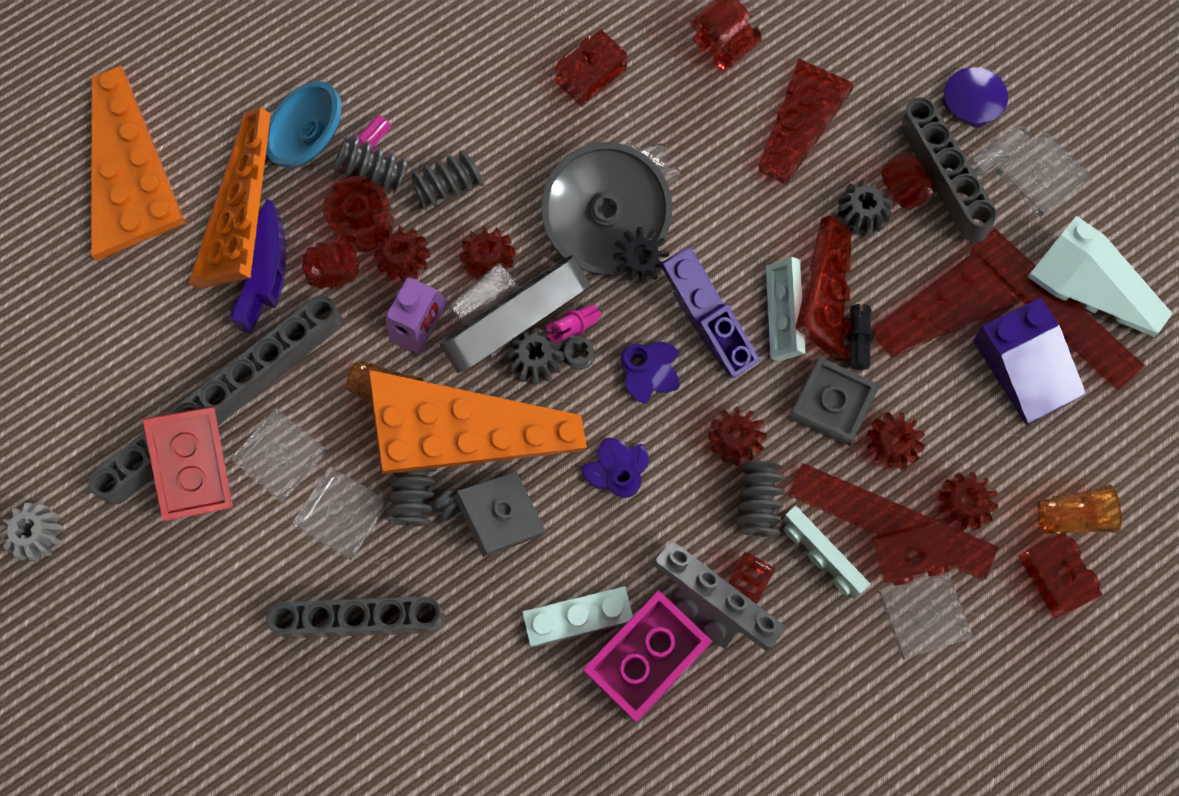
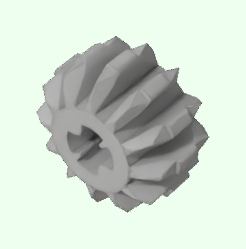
M24 503L22 510L11 508L13 518L11 520H2L3 524L7 526V530L0 533V538L6 540L3 545L5 551L13 553L14 558L21 561L27 558L33 562L39 561L41 554L52 556L50 546L52 544H61L56 535L64 531L63 526L56 524L60 519L59 515L53 511L50 512L49 507L44 504L35 506L32 503Z

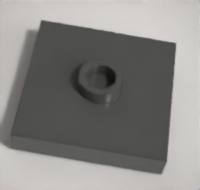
M818 356L790 412L789 418L851 446L880 384Z
M517 471L459 490L454 495L483 557L541 537L546 532Z

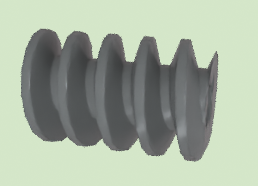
M346 136L336 156L333 171L336 172L342 165H345V176L349 177L356 170L358 171V182L369 176V187L372 188L380 181L381 192L384 193L391 186L393 187L394 194L406 169V158L401 157L395 163V154L393 152H389L383 158L382 147L378 146L371 153V143L369 141H365L359 147L358 136H353L348 142L346 141Z
M461 150L458 152L459 162L453 156H447V167L441 161H436L435 172L429 166H424V177H421L417 171L411 172L413 187L425 211L426 200L434 207L437 206V195H440L447 202L449 201V190L460 196V185H464L469 191H472V180L474 179L480 186L484 185L473 158L469 157L465 151Z
M747 461L743 464L742 471L747 475L741 478V485L745 488L739 493L741 500L745 501L738 505V511L743 514L737 518L736 522L742 528L739 530L740 533L755 537L780 535L779 530L771 527V523L781 522L782 517L772 513V510L783 507L781 502L773 500L774 496L784 494L783 489L775 486V483L785 481V476L776 473V470L782 467L780 464L767 461Z
M437 468L393 473L398 478L391 482V488L397 492L390 494V502L395 505L388 508V515L395 519H391L389 522L410 527L430 525L431 520L422 517V513L432 511V506L423 503V500L434 498V493L425 490V486L434 485L435 479L426 476V474L437 471Z

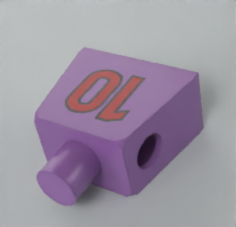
M408 277L386 314L385 319L390 342L419 355L448 301L438 290Z

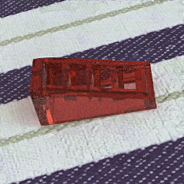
M744 551L728 583L757 604L776 568ZM747 566L764 575L762 580L744 572V567ZM738 578L757 588L755 593L736 584Z

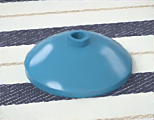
M322 81L306 83L292 91L279 104L270 118L266 154L270 160L281 167H295L311 161L328 146L338 129L342 108L341 98L331 85Z

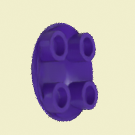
M969 67L957 71L949 78L944 90V106L957 118L968 122L974 128L983 127L986 123L997 119L1004 112L1008 103V91L1002 79L992 71L984 68Z

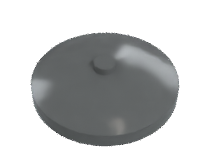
M613 142L594 143L573 151L559 162L552 171L543 192L542 221L548 239L563 258L574 255L581 269L590 273L618 274L616 268L623 264L624 260L615 261L612 259V256L616 253H624V251L615 246L616 241L628 244L623 235L626 231L631 232L636 239L637 227L643 228L644 238L647 237L651 229L655 230L656 234L652 239L654 243L661 238L665 239L671 224L672 197L663 173L645 154L624 144ZM637 247L638 251L632 253V256L639 259V264H643L644 260L649 258V254L643 253L642 248Z

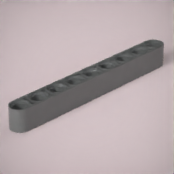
M323 295L309 300L167 414L214 406L218 426L341 327L342 316L333 300ZM331 311L330 315L327 318L322 320L318 319V316L322 312ZM299 331L305 332L301 339L292 340L295 333ZM279 352L275 360L266 362V358L270 353ZM252 373L251 378L247 382H239L244 374ZM225 394L224 400L221 403L213 405L216 396ZM145 431L91 474L88 481L91 493L109 504L116 505L126 501L154 478ZM139 458H143L142 465L138 469L132 470L134 462ZM115 480L112 490L105 493L106 485L110 481Z

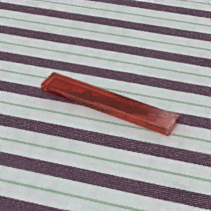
M994 228L985 240L972 248L970 254L1025 305L1041 297L1060 325L1066 343L1117 390L1121 389L1145 366L1072 298H1068L1067 301L1057 298L1028 278L1036 265L997 229Z
M804 463L801 464L788 495L791 498L983 581L988 577L999 548L996 545Z

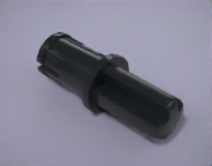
M860 304L850 307V332L847 334V340L850 342V367L856 369V371H862L870 367V342L874 340V334L871 332L872 309L866 304H863L861 317Z

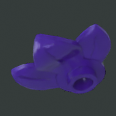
M655 342L649 346L632 344L623 350L620 363L622 369L627 373L626 388L634 399L646 404L651 398L653 390L660 393H668L679 389L678 376L670 365L679 355V350L666 342ZM634 357H640L643 363L635 366L631 363V360Z
M603 439L598 448L597 455L599 460L582 466V473L585 479L594 488L610 489L614 495L622 498H629L635 495L641 487V474L649 465V455L645 446L639 444L628 450L624 443L618 439ZM622 477H630L626 482L618 481Z

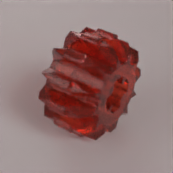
M903 152L888 160L889 162L881 170V176L894 201H898L901 207L909 210L927 202V199L934 192V186L921 161H918L915 155Z
M399 226L397 234L387 230V240L377 239L379 249L374 251V257L376 261H379L377 265L381 273L387 272L386 275L391 281L399 276L401 282L404 283L408 275L418 279L419 274L417 270H427L428 264L425 260L431 256L429 249L426 248L427 241L425 237H418L417 231L413 228L405 233L404 228Z
M484 226L480 235L471 231L469 234L471 241H462L461 244L464 252L460 253L461 263L465 264V272L468 275L474 273L475 280L478 282L484 276H487L488 281L493 283L494 275L496 274L505 279V269H513L514 261L512 258L516 255L515 247L510 246V237L508 235L501 236V232L497 227L491 234L488 233L487 228Z
M329 240L323 244L318 242L316 247H309L307 253L302 256V267L305 277L310 286H317L318 289L328 287L332 290L337 286L344 287L345 283L353 282L354 277L359 274V262L356 252L351 244H345L342 240L337 242Z
M737 406L734 408L733 416L728 411L723 410L720 414L721 420H712L711 427L714 430L708 433V440L715 442L711 446L712 453L723 451L720 459L722 462L725 463L729 456L734 457V465L739 466L741 456L746 461H753V453H762L764 447L760 442L766 440L767 433L759 431L763 426L762 420L751 421L754 414L752 410H749L745 416H742L740 407ZM734 431H738L739 436L742 437L740 442L735 441V437L732 435Z
M887 412L883 416V421L876 418L872 422L873 429L868 430L865 437L872 441L866 446L867 452H877L873 459L874 463H879L881 459L886 460V470H891L895 463L900 470H904L908 466V462L915 464L919 460L917 453L923 452L925 449V444L919 440L924 437L925 433L923 430L913 429L917 424V419H912L907 423L905 422L904 412H900L896 420L890 412ZM892 436H895L899 439L897 443L901 442V444L899 446H895L892 444L893 439H889Z
M959 472L953 476V481L946 479L942 483L945 491H940L936 498L944 503L938 507V512H948L950 515L945 521L946 524L950 525L956 520L958 521L959 531H964L968 525L973 531H977L981 528V523L989 524L993 520L990 512H995L998 509V504L991 501V499L997 495V491L986 490L985 487L988 485L989 479L984 478L978 483L975 472H971L967 478ZM964 496H966L965 500L968 498L972 500L973 505L970 508L969 503L964 505L961 501Z

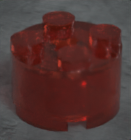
M713 0L690 21L691 26L696 32L693 36L695 44L703 52L708 49L714 55L713 60L722 71L732 68L762 42V36L758 26L754 29L751 28L748 20L752 16L738 0Z
M352 176L338 181L333 186L332 192L323 201V214L333 236L345 250L350 252L371 251L391 240L395 217L386 192L379 184L377 185L370 181L369 178L363 176Z

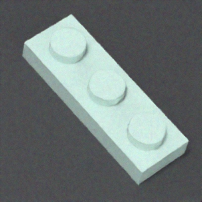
M791 256L766 266L770 357L776 361H783L806 354L800 260Z
M794 506L784 516L782 523L785 525L783 528L784 532L793 542L797 544L801 542L810 551L808 557L819 569L823 570L826 568L834 577L832 580L834 585L841 593L846 596L850 594L855 599L870 585L864 576L797 506Z
M625 586L523 611L531 648L626 625L633 617Z

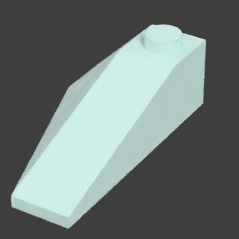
M1078 216L1073 219L1028 276V278L1057 298L1065 301L1068 298H1072L1086 304L1085 309L1094 313L1102 310L1114 315L1117 322L1153 337L1161 331L1173 314L1107 237Z

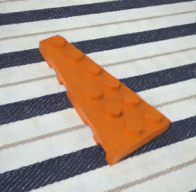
M121 65L92 77L91 256L97 261L186 224L127 75Z
M261 107L243 114L188 283L198 289L251 278L271 113Z
M372 370L368 372L381 474L580 452L587 448L582 417L579 414Z

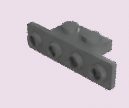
M670 542L655 559L653 565L680 585L671 602L707 637L724 649H726L737 632L740 631L763 650L769 652L786 629L785 625L675 542Z

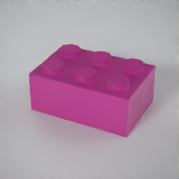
M658 590L589 662L583 671L615 705L637 724L710 646L712 640Z

